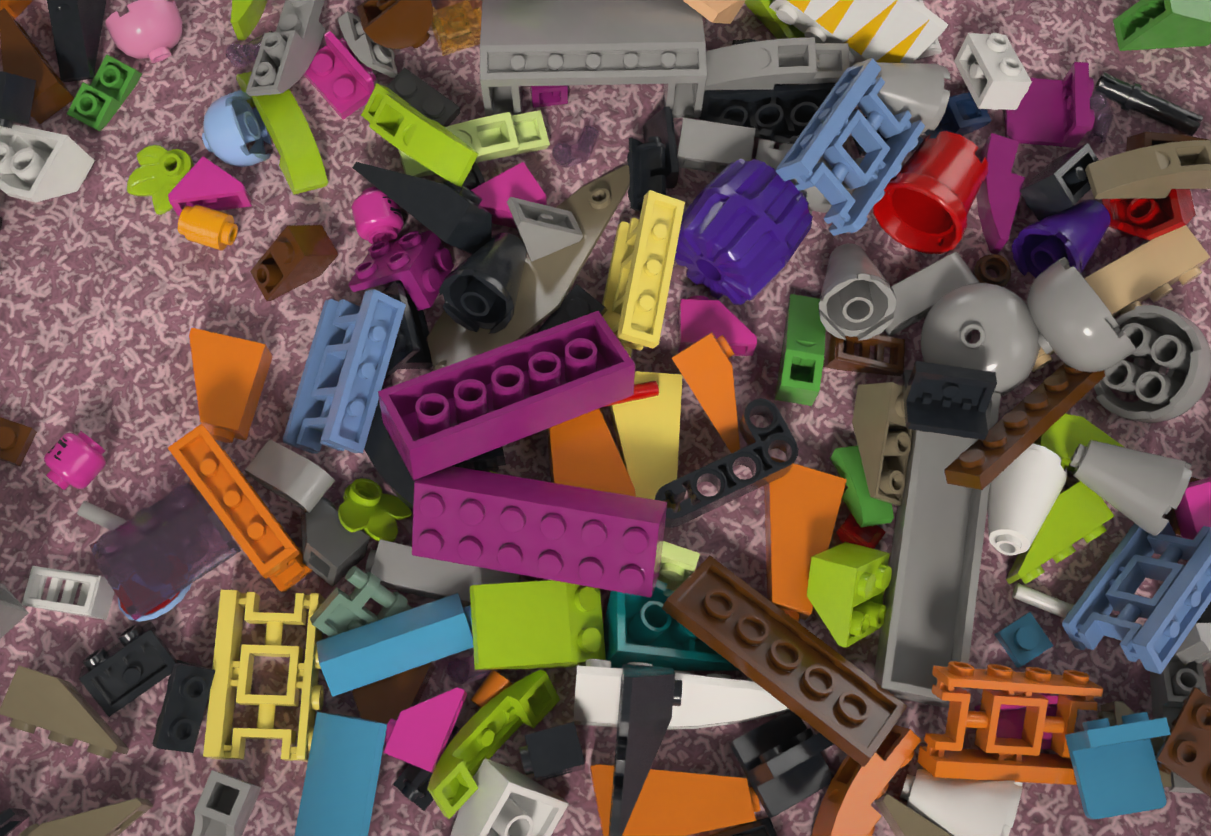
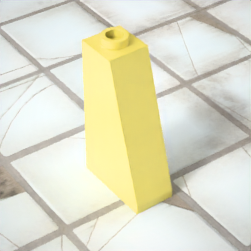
M635 371L634 385L656 381L659 395L609 406L620 456L634 485L636 497L654 500L656 493L662 486L677 479L682 374ZM669 499L666 500L667 508H671L675 512L676 504H672Z

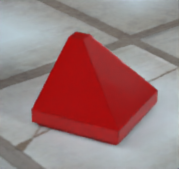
M851 513L836 533L842 543L848 542L874 549L886 532L878 525L860 527Z

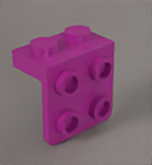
M1074 62L1063 80L1030 78L1032 83L1016 110L1005 109V137L1019 141L1021 144L1076 148L1087 131L1092 130L1095 120V112L1093 109H1090V98L1093 93L1094 80L1092 77H1089V63Z
M431 230L422 233L412 231L398 240L391 242L381 240L373 244L368 249V254L364 261L354 270L355 274L348 283V286L352 292H357L401 280L419 311L430 308L433 305L445 277L451 273L454 264L450 252L444 248L439 237Z

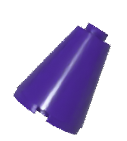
M1088 199L1026 226L1020 231L1012 244L1013 259L1019 271L1024 276L1027 272H1030L1037 278L1044 270L1062 257H1065L1070 267L1074 266L1081 274L1110 225V214L1103 204L1096 200Z

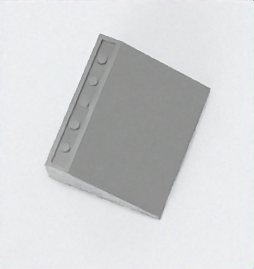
M482 0L480 84L486 117L510 112L511 115L522 114V86L663 84L664 107L672 109L673 118H699L701 116L707 79L703 19L700 13L683 0Z

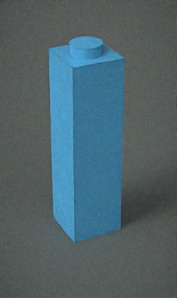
M456 593L317 641L319 665L332 697L473 648L471 605L463 608L459 594Z

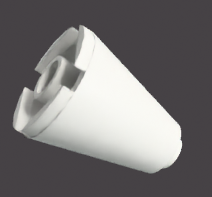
M1037 444L1029 446L990 483L987 506L989 541L1002 554L1017 555L1026 552L1030 548L1065 485L1067 470H1064L1061 466L1062 459L1044 446Z
M918 769L916 776L907 774L900 798L908 801L907 807L952 836H1009L1016 817L1023 783L1015 782V780L992 781L933 777L925 769Z

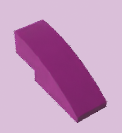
M991 133L981 149L979 159L982 163L986 157L988 174L977 193V206L983 235L989 251L998 255L1008 241L1025 177L1011 173L1019 141Z

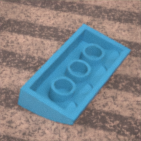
M317 712L294 836H368L387 724L348 715Z

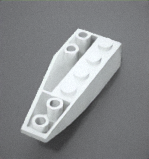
M599 659L586 660V666L577 665L573 718L575 724L617 727L621 668H611L610 661ZM640 662L628 663L632 665L653 666L652 664ZM674 671L675 680H682V698L680 706H673L672 719L667 730L699 729L737 724L776 715L790 709L749 677H747L746 681L731 679V676L726 674L699 676L691 675L690 672Z

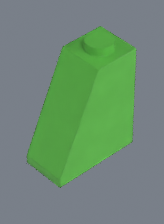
M1140 0L1113 20L1119 50L1208 46L1211 44V0Z

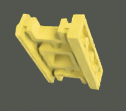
M651 190L644 195L640 219L632 217L630 223L622 221L617 227L602 303L607 309L602 317L630 357L632 349L641 351L643 346L653 349L659 345L685 205L684 201Z
M221 590L212 667L215 670L209 695L203 757L244 760L246 739L282 740V760L308 762L315 724L316 710H322L324 701L323 685H318L319 669L321 668L318 661L316 643L322 640V631L313 626L310 621V617L325 601L320 593H311L310 595L296 593L294 613L259 612L260 596L256 592L240 593L238 590ZM307 609H309L305 660L302 663L304 649L300 646H281L283 625H306ZM243 617L249 624H267L265 645L242 644L241 646ZM254 656L290 657L286 695H251ZM300 690H302L297 747H295L296 731L292 729H274L276 706L298 707ZM235 696L236 703L240 705L259 706L257 728H233L232 735Z

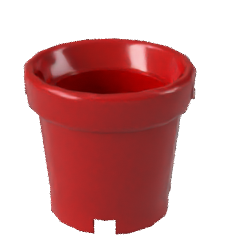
M948 131L939 132L936 138H930V135L926 136L918 149L901 168L900 172L891 178L884 189L885 195L873 206V214L880 227L895 241L918 252L943 254L955 249L967 228V214L982 182L988 174L986 157L981 163L975 155L978 146L962 135Z

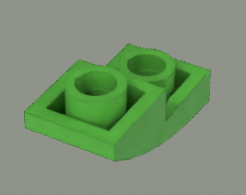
M106 54L91 85L82 83L67 115L101 131L135 88L142 73Z
M858 446L836 448L830 460L840 476L847 479L846 485L848 488L843 494L842 499L859 526L867 527L891 523L894 519L892 504L870 497Z

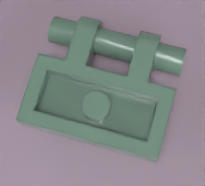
M353 566L345 576V579L355 586L353 592L348 596L336 587L310 617V621L313 626L329 637L413 608L407 604V598L397 591L392 593L380 584V579L370 571L364 573L356 566ZM370 598L383 606L377 616L364 607Z

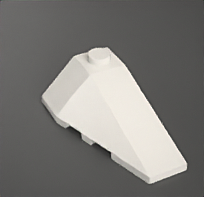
M12 124V129L0 126V189L11 197L31 202H40L79 190L95 160L68 135Z
M485 758L473 778L478 789L460 807L450 836H551L569 803L519 771Z

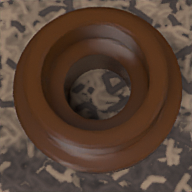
M991 254L985 255L977 261L973 274L979 283L1004 287L1011 278V268L1009 262L1003 256ZM986 270H994L997 274V278L989 276L986 273Z

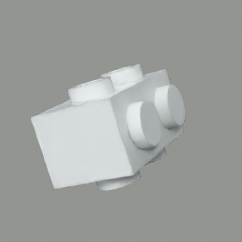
M999 33L967 34L954 62L978 109L1016 110L1024 95L1028 92L1032 81L1007 36Z

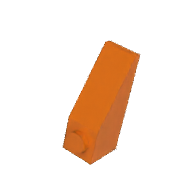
M710 332L675 354L672 360L730 452L734 453L740 450L733 364L729 359L735 353L723 335L716 338L713 332Z

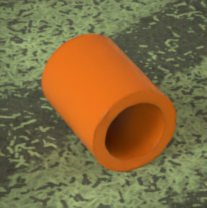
M491 670L470 700L482 708L492 698L511 686L512 683L498 672Z

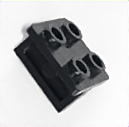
M393 281L381 293L406 304L384 380L397 369H430L433 366L427 341L429 330L423 309L418 311L409 294H405L401 281Z
M915 361L912 370L904 371L902 383L906 428L963 438L986 439L988 434L986 410L997 385L996 372Z
M791 710L730 742L736 758L766 814L770 818L777 816L830 785L834 777L820 753L834 744L818 732L816 734L812 727L807 729L803 720Z

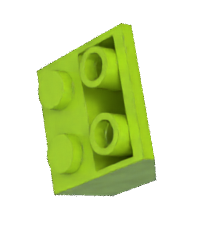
M845 542L811 557L807 597L839 646L847 648L875 632L883 625L886 614V606L883 605L884 591L887 589L892 576V569L888 566L890 553Z

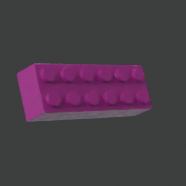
M596 311L378 391L382 420L413 480H416L634 395L635 363L600 312Z
M450 466L421 477L414 482L412 555L651 598L660 572L667 502Z

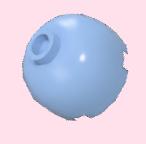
M241 90L222 96L210 105L204 116V132L202 133V140L207 150L214 153L224 163L236 167L251 166L269 159L271 154H265L263 141L272 145L270 134L257 108L252 109L246 101L251 99V97ZM255 141L254 145L248 151L246 144Z

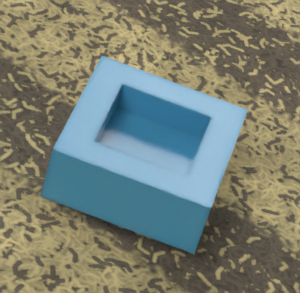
M1031 612L994 634L1017 668L1022 667L1054 646Z

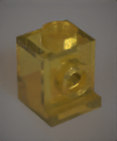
M469 0L438 10L433 7L431 29L442 56L480 44L482 13L479 7L472 9Z

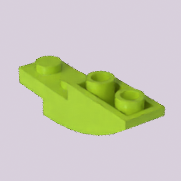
M376 84L361 114L370 123L368 127L426 168L454 185L462 187L479 153L440 123L425 117L391 89L381 84Z

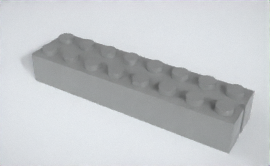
M993 393L986 410L988 430L998 422L1000 393ZM913 430L902 504L897 506L889 564L892 569V576L885 593L884 605L886 606L884 623L880 628L873 679L881 685V688L886 689L899 699L949 708L950 701L941 700L932 693L933 684L937 685V678L932 675L933 666L948 667V662L950 661L969 664L990 484L983 490L947 484L944 469L978 439L922 432L919 430Z

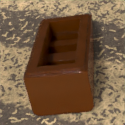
M829 332L825 334L823 367L881 375H903L905 339L879 334L870 339L858 341V337L845 336L846 340L835 337ZM855 344H860L859 356L854 355ZM870 346H875L874 360L870 359ZM884 347L890 348L889 363L884 362Z

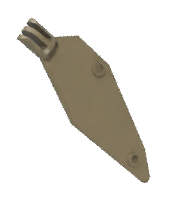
M624 165L581 187L556 207L573 213L583 237L580 242L532 262L528 253L526 254L514 315L505 329L489 334L491 329L479 328L478 332L470 331L457 324L445 310L443 311L427 337L433 363L432 371L520 340L560 307L630 186L628 165Z

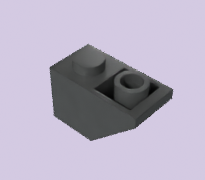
M325 497L319 500L310 513L301 509L303 563L333 587L347 574L350 568L356 566L365 557L370 537L366 535L364 529L356 532L346 530L340 523L335 506Z

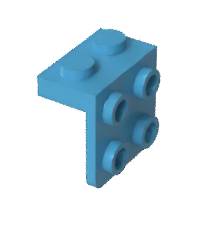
M1148 712L1121 716L1123 724L1110 726L1108 718L1082 722L1084 731L1065 735L1083 811L1087 818L1092 820L1160 809L1166 805L1167 800L1151 738L1171 735L1166 717L1149 720Z

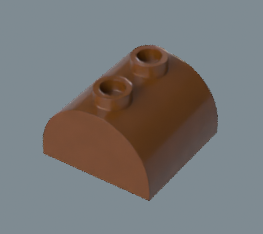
M366 0L357 7L364 32L375 43L383 47L403 49L412 46L413 48H418L430 37L428 31L433 20L431 0Z

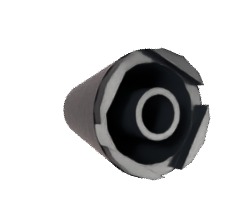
M499 233L445 277L439 293L440 295L443 293L445 300L443 308L445 312L457 324L474 332H478L479 328L491 329L489 334L497 333L506 328L514 315L527 250L524 243L513 234Z

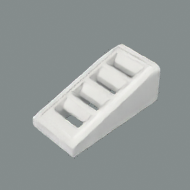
M32 566L22 605L106 620L117 582L99 575ZM47 577L52 578L46 600H41ZM63 580H66L61 602H57ZM82 583L77 605H73L78 585Z

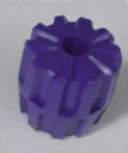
M739 159L730 163L696 196L682 216L675 262L680 266L687 267L686 276L694 284H704L709 288L710 295L718 300L723 295L728 296L734 305H742L747 300H753L777 277L812 226L813 216L809 212V203L804 194L795 187L791 180L784 182L775 171L776 169L763 161Z

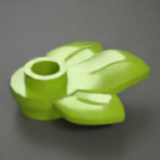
M151 145L137 153V160L141 167L135 169L129 176L127 192L134 196H152L156 214L162 215L173 208L169 202L168 194L192 169L194 163L191 156L181 149L168 151L160 145ZM177 163V167L172 171L173 166Z
M366 478L356 479L346 487L343 495L344 502L338 509L340 523L349 532L364 529L366 534L376 541L381 539L389 542L395 541L398 534L396 520L408 518L412 514L409 507L398 497L383 494L381 487L376 482Z

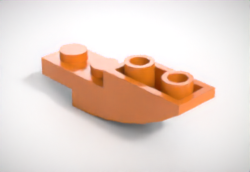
M894 725L865 767L847 755L833 777L821 802L812 836H872L875 824L882 816L871 804L886 793L889 781L899 768L906 766L914 756V749L921 742V739L911 729Z

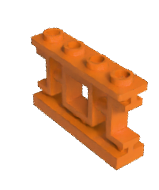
M202 423L168 447V450L265 579L269 577L280 592H285L312 572L303 563L302 552L226 451L221 449Z
M958 661L948 662V667L933 666L932 675L937 678V685L933 684L932 693L941 700L950 701L945 734L925 733L924 741L928 745L920 746L917 762L933 777L992 781L1015 780V782L1077 785L1065 735L1074 733L1078 709L1097 711L1098 702L1094 700V697H1102L1103 688L1090 681L1089 674L1077 670H1064L1063 675H1056L1038 667H1026L1025 672H1014L1012 668L998 664H988L987 670L974 669V666ZM963 688L983 689L980 711L968 710L971 694ZM1040 693L1059 694L1055 716H1046L1048 699ZM1001 704L1026 706L1021 739L996 737ZM966 727L977 728L975 745L981 750L962 749ZM1043 732L1053 733L1050 749L1057 754L1040 753Z

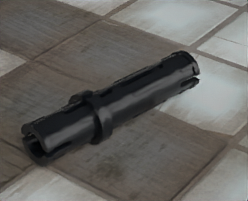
M1106 72L1101 74L1095 85L1097 87L1093 89L1094 94L1120 104L1121 109L1127 112L1129 109L1139 112L1188 136L1195 134L1201 124L1199 122L1203 119V116L1184 109L1179 105L1141 89L1142 85L1134 82L1131 85Z

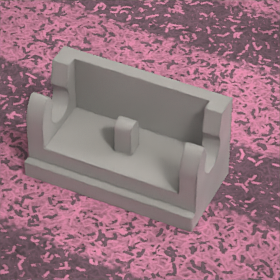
M683 118L677 155L678 165L680 168L721 173L734 161L739 159L751 161L756 128Z

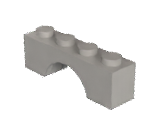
M212 770L194 811L195 823L192 836H242L262 787Z

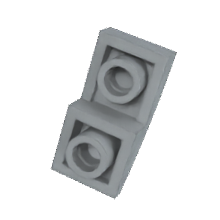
M347 11L338 18L341 31L348 46L363 64L392 78L398 75L393 50L375 43L364 32L358 16Z

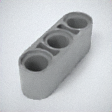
M958 252L944 257L891 286L896 296L897 307L894 311L892 323L885 329L889 336L925 318L933 305L948 292L963 285L979 283Z
M270 439L244 469L248 475L265 488L308 513L311 512L335 482L325 470L314 462Z

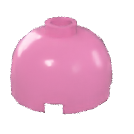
M138 0L127 5L130 12L122 17L116 11L107 18L105 25L116 46L130 57L136 59L150 58L152 63L160 62L170 57V49L178 44L182 35V19L174 0Z

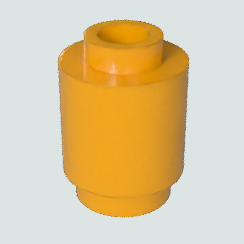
M201 205L184 207L178 220V232L181 235H185L188 241L222 251L227 245L231 246L237 237L238 226L234 224L232 215Z

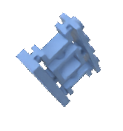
M873 58L845 70L775 170L784 182L795 178L797 180L795 187L799 191L813 186L818 188L832 205L823 219L827 224L832 223L829 231L833 236L846 232H857L866 224L868 213L883 198L885 187L891 178L900 172L902 161L917 146L919 142L917 138L925 128L921 120L913 123L909 121L912 115L908 110L893 115L877 96L885 81L882 77L875 79L881 71V67ZM857 105L862 110V112L867 116V119L863 116L859 109L853 111ZM877 130L880 132V134H881L885 139H886V138H889L887 142H885V141L881 138V136L877 133ZM850 134L867 153L859 166L842 147ZM821 156L833 168L831 171L823 162L817 163ZM843 181L850 190L855 189L852 195L841 184Z
M375 289L365 291L361 306H357L345 299L339 302L334 299L325 300L283 436L284 443L312 454L319 453L322 444L338 451H344L345 449L352 453H363L379 400L378 391L383 386L406 304Z
M1169 522L1156 536L1147 533L1134 523L1062 622V626L1074 647L1080 650L1085 648L1094 650L1103 636L1122 640L1120 646L1128 661L1136 663L1140 659L1145 670L1161 674L1211 602V527L1203 526L1194 540L1175 537L1176 535ZM1154 552L1161 555L1159 559L1151 558ZM1179 559L1188 560L1186 565L1178 564L1177 562ZM1145 578L1163 581L1152 599L1134 594ZM1113 609L1120 612L1117 618L1109 616ZM1138 617L1147 619L1143 626L1135 623Z

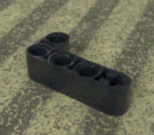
M759 398L751 401L746 406L739 427L741 435L747 444L746 447L680 477L658 490L654 500L666 501L669 499L672 504L682 501L679 504L678 511L675 513L671 508H667L665 527H678L773 482L790 471L798 457L799 449L780 411L773 402ZM761 415L768 421L769 426L764 428L756 427L751 423L750 417ZM780 449L786 454L787 461L782 463L775 462L770 458L768 451ZM744 465L751 470L753 477L746 480L740 479L734 474L732 468ZM701 482H710L714 484L718 493L710 497L704 496L698 491L697 485ZM686 490H687L688 499H685V500H684V497H685V494H686Z

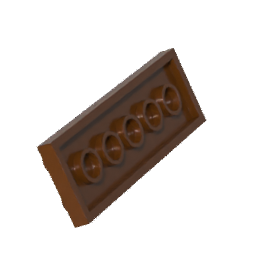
M710 555L666 599L662 607L663 611L863 767L869 762L908 707Z

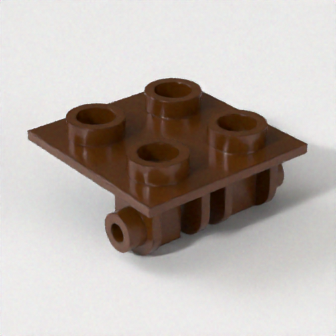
M1193 687L1188 698L1183 700V707L1178 717L1171 723V735H1166L1167 737L1160 751L1155 753V760H1157L1160 771L1171 774L1173 771L1211 798V697L1198 688Z

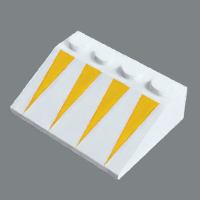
M773 0L769 8L776 12L777 17L782 22L794 25L805 34L806 38L815 37V43H848L850 67L856 62H863L870 58H873L876 62L913 63L948 26L945 21L917 0Z

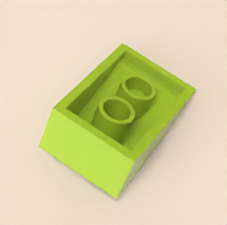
M554 580L470 586L475 670L577 667V665L586 666V660L588 659L606 660L600 588Z

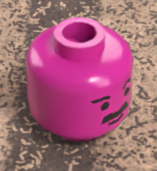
M370 187L362 191L361 195L354 200L351 206L358 235L371 244L381 240L394 241L398 236L397 234L404 227L400 206L377 187Z
M82 431L78 435L66 433L44 457L45 464L51 469L46 476L63 490H66L69 485L76 489H84L105 467L106 460L102 454L106 450Z

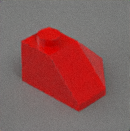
M1171 189L1166 198L1102 199V204L1110 214L1111 222L1109 227L1147 240H1152L1187 225L1196 215L1190 189Z

